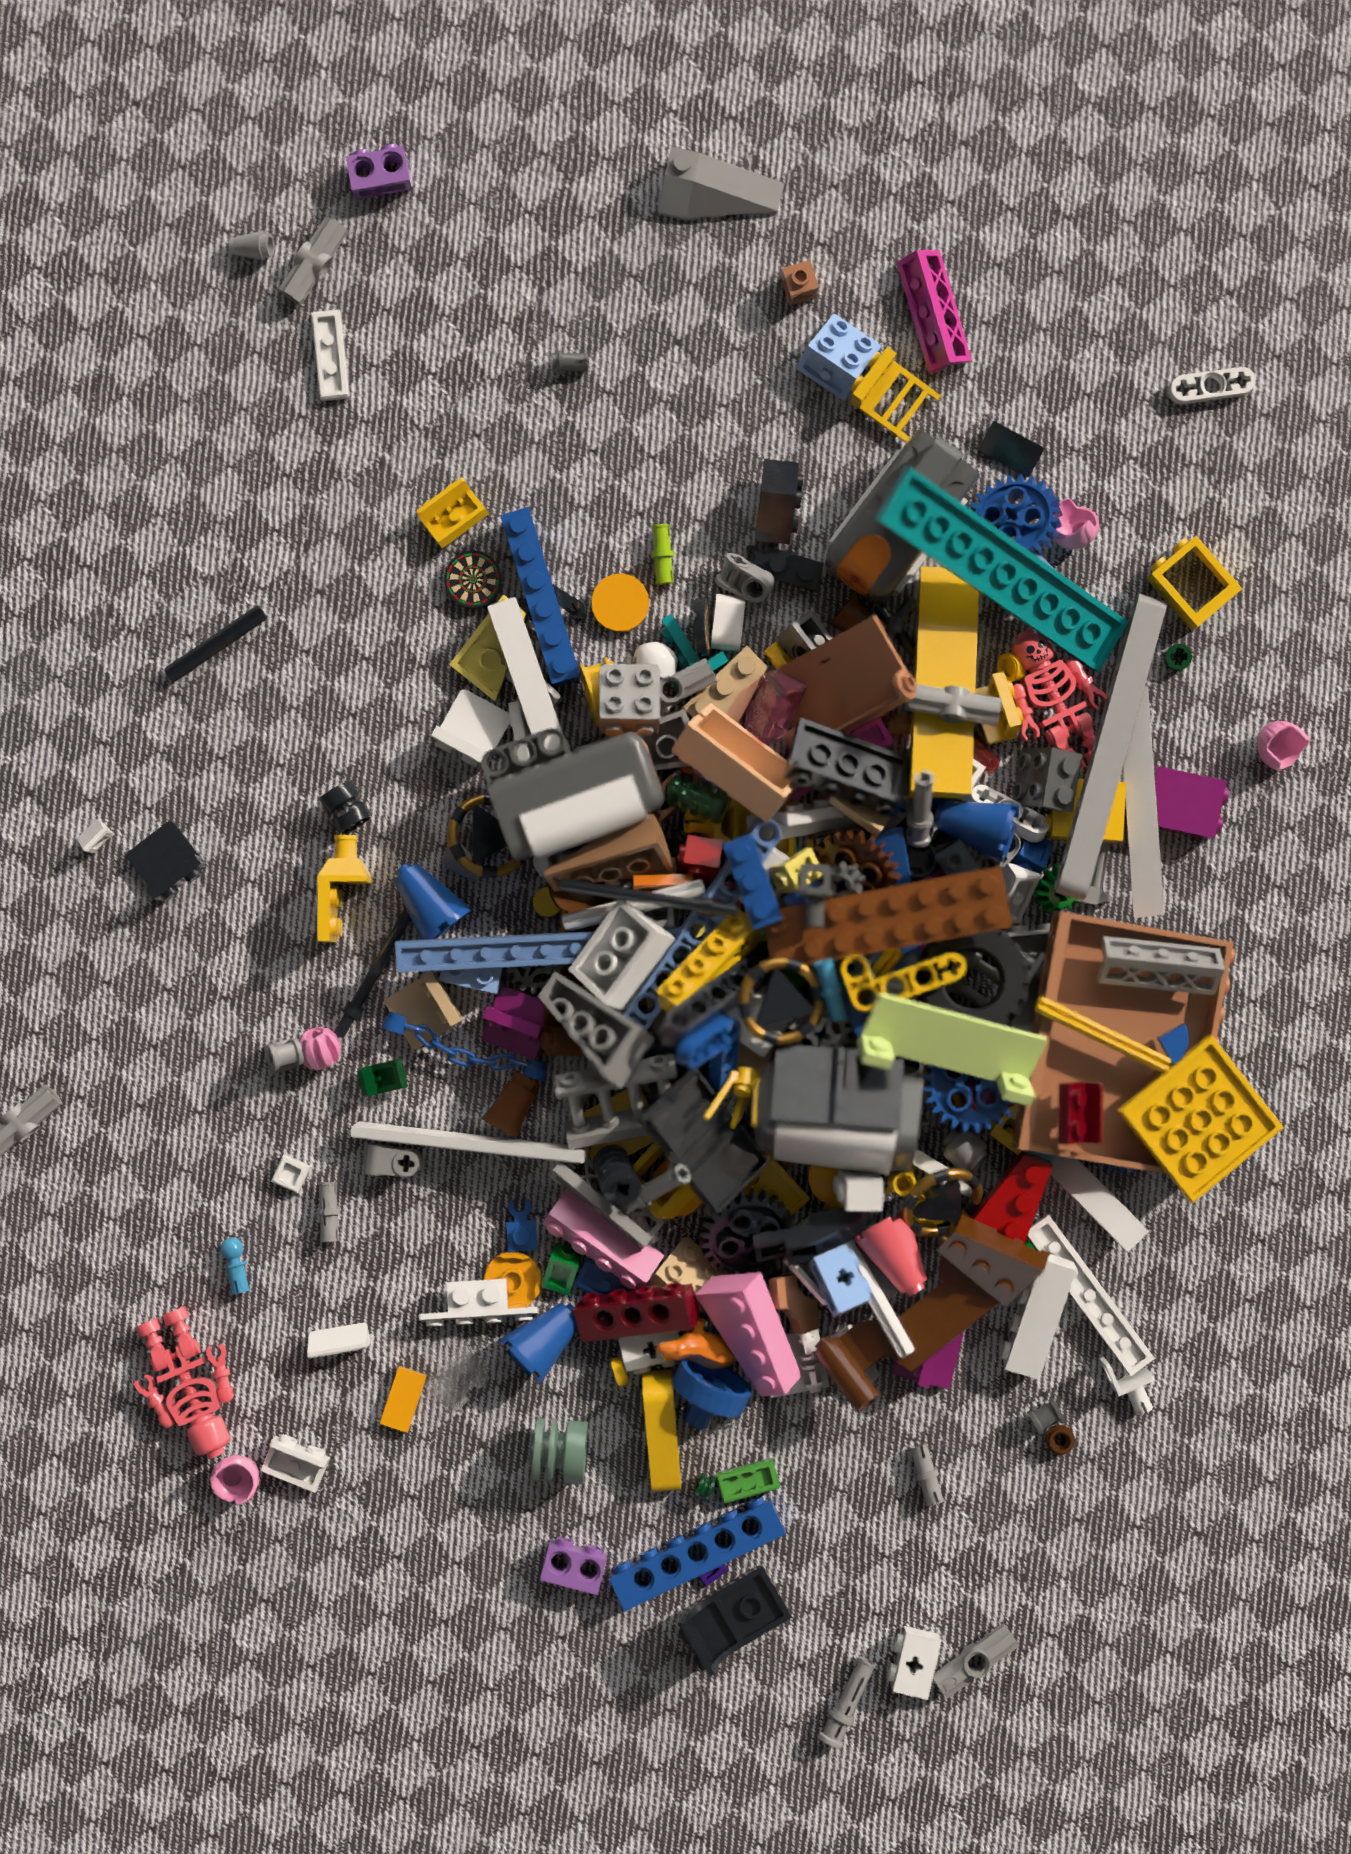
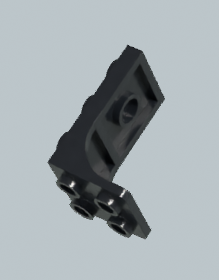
M761 1563L681 1610L680 1622L678 1623L680 1629L678 1632L686 1646L692 1645L695 1653L693 1658L702 1673L707 1671L708 1675L712 1677L716 1674L718 1665L729 1655L791 1619L792 1614Z

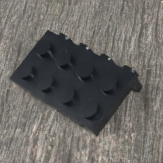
M800 717L796 723L784 778L793 781L799 786H808L819 790L824 795L844 799L854 806H863L876 811L882 816L895 818L903 809L905 803L902 795L910 757Z

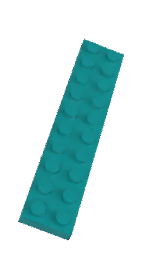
M905 467L875 518L878 523L1069 655L1077 658L1082 664L1093 671L1099 672L1129 623L1126 619L911 467Z

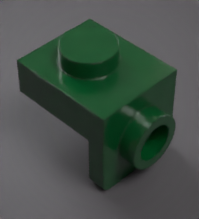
M401 1058L357 1069L358 1084L362 1090L363 1097L408 1087Z

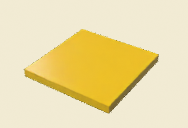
M1210 1034L1187 1051L1177 1063L1170 1065L1165 1073L1158 1075L1117 1109L1185 1198L1192 1204L1284 1128Z

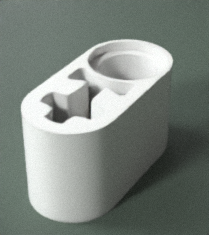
M716 594L711 649L740 652L746 599L737 595Z

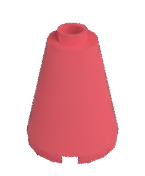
M900 1211L897 1213L898 1215L879 1222L863 1231L861 1235L855 1236L854 1239L856 1244L901 1294L907 1291L910 1297L925 1288L923 1282L927 1280V1276L914 1233L904 1222Z

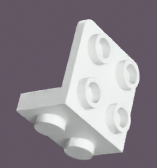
M464 689L459 692L440 727L436 725L431 736L437 740L435 746L448 753H451L452 749L462 754V761L476 768L478 763L481 765L482 756L485 752L498 746L509 726L508 712Z

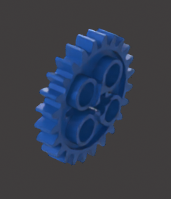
M1020 474L1017 481L1013 482L1011 476L1008 475L1004 484L999 479H996V487L994 489L986 485V495L976 494L979 503L970 504L972 511L987 522L994 517H999L996 521L989 523L1007 536H1015L1014 541L1031 553H1036L1042 557L1043 552L1041 548L1043 546L1052 548L1049 538L1059 537L1055 528L1062 527L1059 517L1063 516L1059 507L1058 498L1054 497L1052 488L1047 489L1044 481L1037 484L1034 476H1031L1025 482L1023 475ZM1023 499L1020 503L1013 504L1016 500ZM1034 519H1040L1035 524H1029Z
M931 1064L925 1065V1069L931 1072V1075H923L924 1081L929 1083V1086L923 1088V1093L931 1095L925 1101V1104H934L936 1106L932 1110L931 1115L940 1112L942 1114L940 1124L948 1119L951 1121L950 1130H953L960 1124L962 1133L965 1134L969 1126H972L974 1133L977 1134L982 1124L989 1131L991 1129V1120L999 1125L1002 1123L999 1114L1007 1117L1011 1114L1006 1105H1016V1102L1002 1099L997 1082L970 1075L971 1082L977 1083V1086L973 1089L976 1111H972L970 1088L964 1087L965 1082L968 1080V1074L961 1073L960 1078L953 1079L947 1075L946 1068ZM982 1091L991 1092L995 1098L994 1104H984L980 1099V1093ZM951 1095H961L965 1100L964 1108L953 1107L950 1102Z

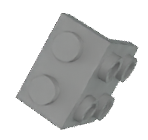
M603 664L600 667L599 733H606L608 736H618L632 732L641 737L659 734L660 668L652 664Z

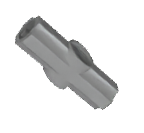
M326 216L311 240L305 242L298 250L294 259L295 265L280 286L279 291L291 301L302 305L318 279L321 280L329 271L333 262V255L347 235V229L333 218Z
M706 658L672 676H667L660 680V711L682 702L690 695L717 682L715 674ZM672 682L679 685L678 695L674 698H667L664 692L666 685Z
M917 684L916 696L909 700L908 711L937 715L941 720L949 723L972 721L997 726L1002 698L973 694L967 688L955 685L938 688Z
M48 1085L40 1087L24 1103L16 1105L0 1119V1157L8 1152L17 1142L20 1143L32 1135L40 1127L39 1124L63 1104L58 1094Z
M1003 1623L975 1644L965 1646L959 1656L934 1673L933 1679L948 1699L975 1678L985 1676L989 1672L990 1667L1018 1648L1019 1644ZM974 1655L983 1657L982 1663L978 1666H970L968 1664L969 1659Z

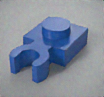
M525 1199V1209L523 1211H517L514 1207V1200H510L508 1209L510 1214L514 1216V1221L506 1222L508 1252L537 1250L536 1219H527V1215L531 1210L530 1200Z

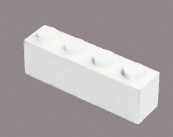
M1049 1255L1044 1272L1020 1294L1018 1303L1022 1305L1019 1314L1014 1313L1011 1319L1009 1331H1012L1009 1342H1004L1000 1358H1003L1005 1370L1040 1379L1076 1273L1073 1261Z

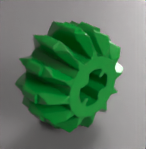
M1053 864L1051 871L1047 868L1043 870L1044 876L1039 879V885L1036 886L1033 892L1037 895L1034 899L1035 903L1038 906H1042V910L1046 913H1051L1052 911L1063 912L1064 908L1067 911H1072L1071 903L1073 901L1075 903L1080 902L1078 899L1054 892L1060 868L1058 864Z

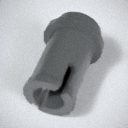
M558 350V353H552V371H558V374H561L562 371L588 372V363L575 362L587 361L588 353H561V350Z

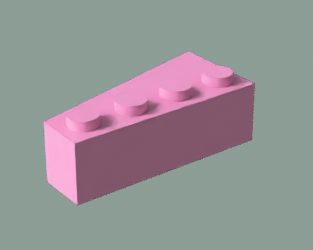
M761 1272L712 1276L695 1296L760 1396L786 1395L802 1375Z

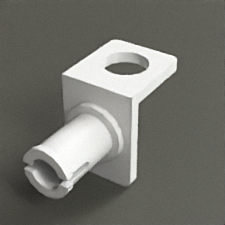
M1104 1357L1099 1358L1111 1387L1118 1396L1128 1394L1136 1415L1145 1414L1142 1406L1146 1408L1147 1412L1152 1410L1153 1406L1149 1401L1144 1385L1154 1381L1155 1378L1147 1368L1139 1370L1132 1376L1128 1375L1117 1380L1108 1361Z

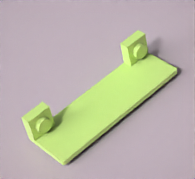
M883 993L878 994L857 1040L862 1063L890 1070L895 1060L893 1055L995 1081L998 1084L1002 1099L1027 1106L1031 1105L1035 1097L1029 1078L1047 1045V1039L1044 1036Z

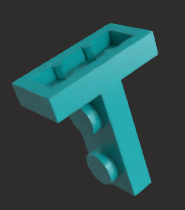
M672 613L663 618V628L660 629V632L668 645L674 643L679 653L675 655L682 668L685 669L701 661ZM723 651L707 660L714 674L729 663ZM672 682V686L678 694L679 685Z

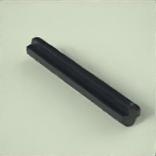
M259 605L253 607L165 667L166 675L171 681L176 682L267 619L265 612Z

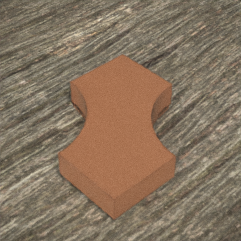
M786 1274L769 1279L770 1297L774 1307L781 1310L788 1317L792 1332L805 1333L820 1328L818 1301L814 1298H808L802 1293L795 1274Z

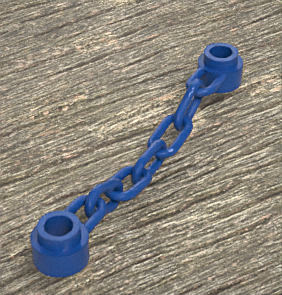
M391 1011L384 1018L382 1028L404 1035L406 1028L414 1030V1035L428 1049H435L437 1047L448 1053V1059L452 1063L468 1068L475 1065V1063L488 1064L490 1069L494 1071L511 1069L519 1065L524 1067L522 1074L540 1081L545 1080L548 1071L545 1069L547 1065L545 1062L530 1059L529 1063L517 1060L516 1056L512 1053L492 1055L489 1059L476 1058L474 1053L458 1047L449 1049L440 1044L439 1037L426 1024L415 1026L406 1023V1016ZM425 1029L435 1039V1041L431 1040L430 1043L432 1045L419 1032L423 1033ZM456 1052L468 1055L470 1057L467 1060L470 1063L454 1059L452 1056H456ZM511 1057L508 1058L511 1064L494 1066L497 1063L494 1059Z

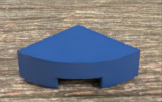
M1181 1023L1156 1037L1166 1057L1170 1058V1064L1177 1063L1185 1054L1189 1041L1186 1024Z

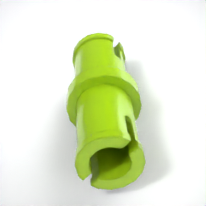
M670 524L651 525L653 537L651 558L654 559L655 585L674 583L672 571L674 550H671Z

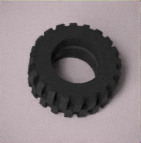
M998 929L928 942L921 951L917 964L949 953L978 952L993 961L997 967L1000 982L994 998L982 1007L965 1008L957 1005L948 997L944 985L916 994L918 1003L1007 1026L1021 1012V1008L1029 994L1030 975H1028L1027 966L1029 965L1027 959L1022 955L1021 948L1017 942L1009 938L1010 935ZM937 963L931 964L937 973V982L943 981L940 974L944 973L946 966L937 969ZM919 969L915 972L914 980L920 986H927L931 982V974L925 969Z

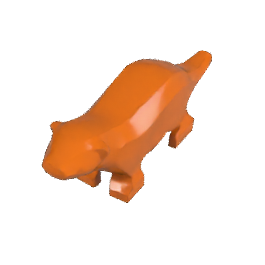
M699 1318L693 1329L683 1330L686 1332L685 1335L673 1341L660 1343L656 1347V1352L667 1362L690 1360L709 1369H721L738 1361L721 1334L703 1331L705 1326L704 1318Z

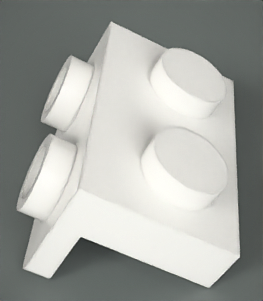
M283 1434L280 1437L275 1436L270 1442V1448L261 1471L316 1493L330 1457L325 1456V1451L318 1447L309 1445L308 1448L298 1445L297 1440L291 1436Z

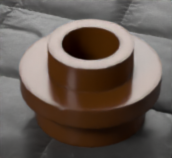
M1060 1424L1054 1425L1047 1431L1045 1443L1052 1453L1064 1455L1073 1449L1075 1436L1069 1427ZM1058 1434H1062L1065 1437L1062 1444L1055 1443V1437Z

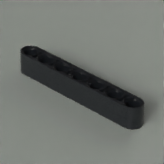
M765 943L672 1008L658 1031V1038L661 1043L669 1048H678L687 1037L737 1007L739 991L747 974L758 964L770 959L768 943ZM787 969L779 971L783 974L785 971H787ZM772 970L766 972L754 984L750 997L768 984Z

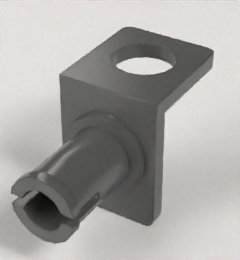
M803 863L800 866L799 898L807 900L805 923L807 928H824L825 901H828L833 896V891L830 890V865ZM818 871L823 875L824 882L822 886L813 888L808 885L806 878L809 872Z

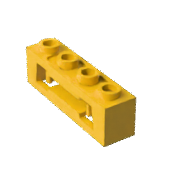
M738 909L736 918L727 916L656 990L660 1007L668 1013L679 1003L740 962L761 941L760 929H753L748 915ZM744 942H745L746 945H745V946L742 948V950L740 951V947H741V946L744 944Z

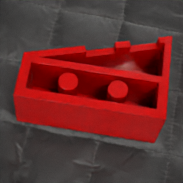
M1022 1150L999 1178V1181L989 1194L983 1198L980 1206L971 1218L997 1229L996 1233L1012 1240L1017 1238L1024 1241V1245L1053 1167L1051 1161Z

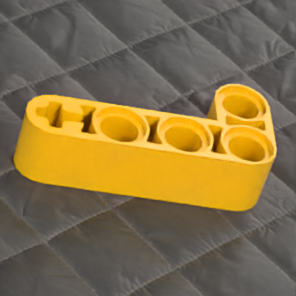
M949 953L874 980L867 961L861 956L852 955L842 963L841 973L852 1004L857 1010L867 1012L871 1011L878 994H887L885 985L891 979L900 981L903 988L901 994L894 997L905 999L958 980L965 973L966 963L959 954ZM947 959H951L953 963L958 962L960 967L956 969L955 976H952L951 972H945L940 974L943 981L937 982V973L931 964L937 963V969H940L947 965ZM851 961H859L863 965V974L858 978L850 977L846 972V966ZM925 969L931 974V982L927 986H920L915 982L914 975L917 970ZM863 989L871 991L874 995L873 1003L867 1007L858 1004L856 999L857 993Z
M672 1369L653 1370L642 1373L652 1492L682 1490Z

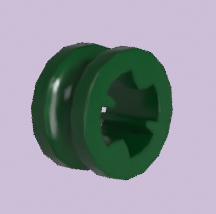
M1175 644L1164 653V664L1170 671H1182L1190 665L1192 652L1186 645ZM1177 650L1182 652L1180 656L1183 654L1185 656V660L1181 661L1179 665H1175V660L1171 661L1170 657Z
M702 1473L693 1498L702 1497L704 1502L708 1503L716 1477L709 1479L705 1473Z

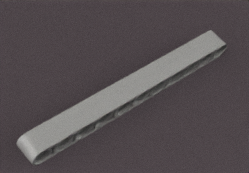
M1140 593L1137 594L1134 600L1054 886V892L1084 901L1089 891L1167 607V602Z

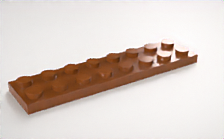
M999 866L828 899V901H825L824 928L805 927L806 904L780 908L783 920L764 926L770 959L789 957L810 965L816 961L828 958L837 960L852 955L869 954L1013 927L1002 867Z

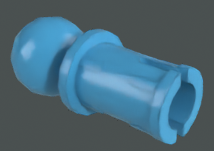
M229 1237L222 1242L220 1253L229 1263V1265L223 1266V1269H227L231 1295L250 1291L244 1266V1264H247V1261L240 1262V1256L243 1253L242 1242L234 1237Z

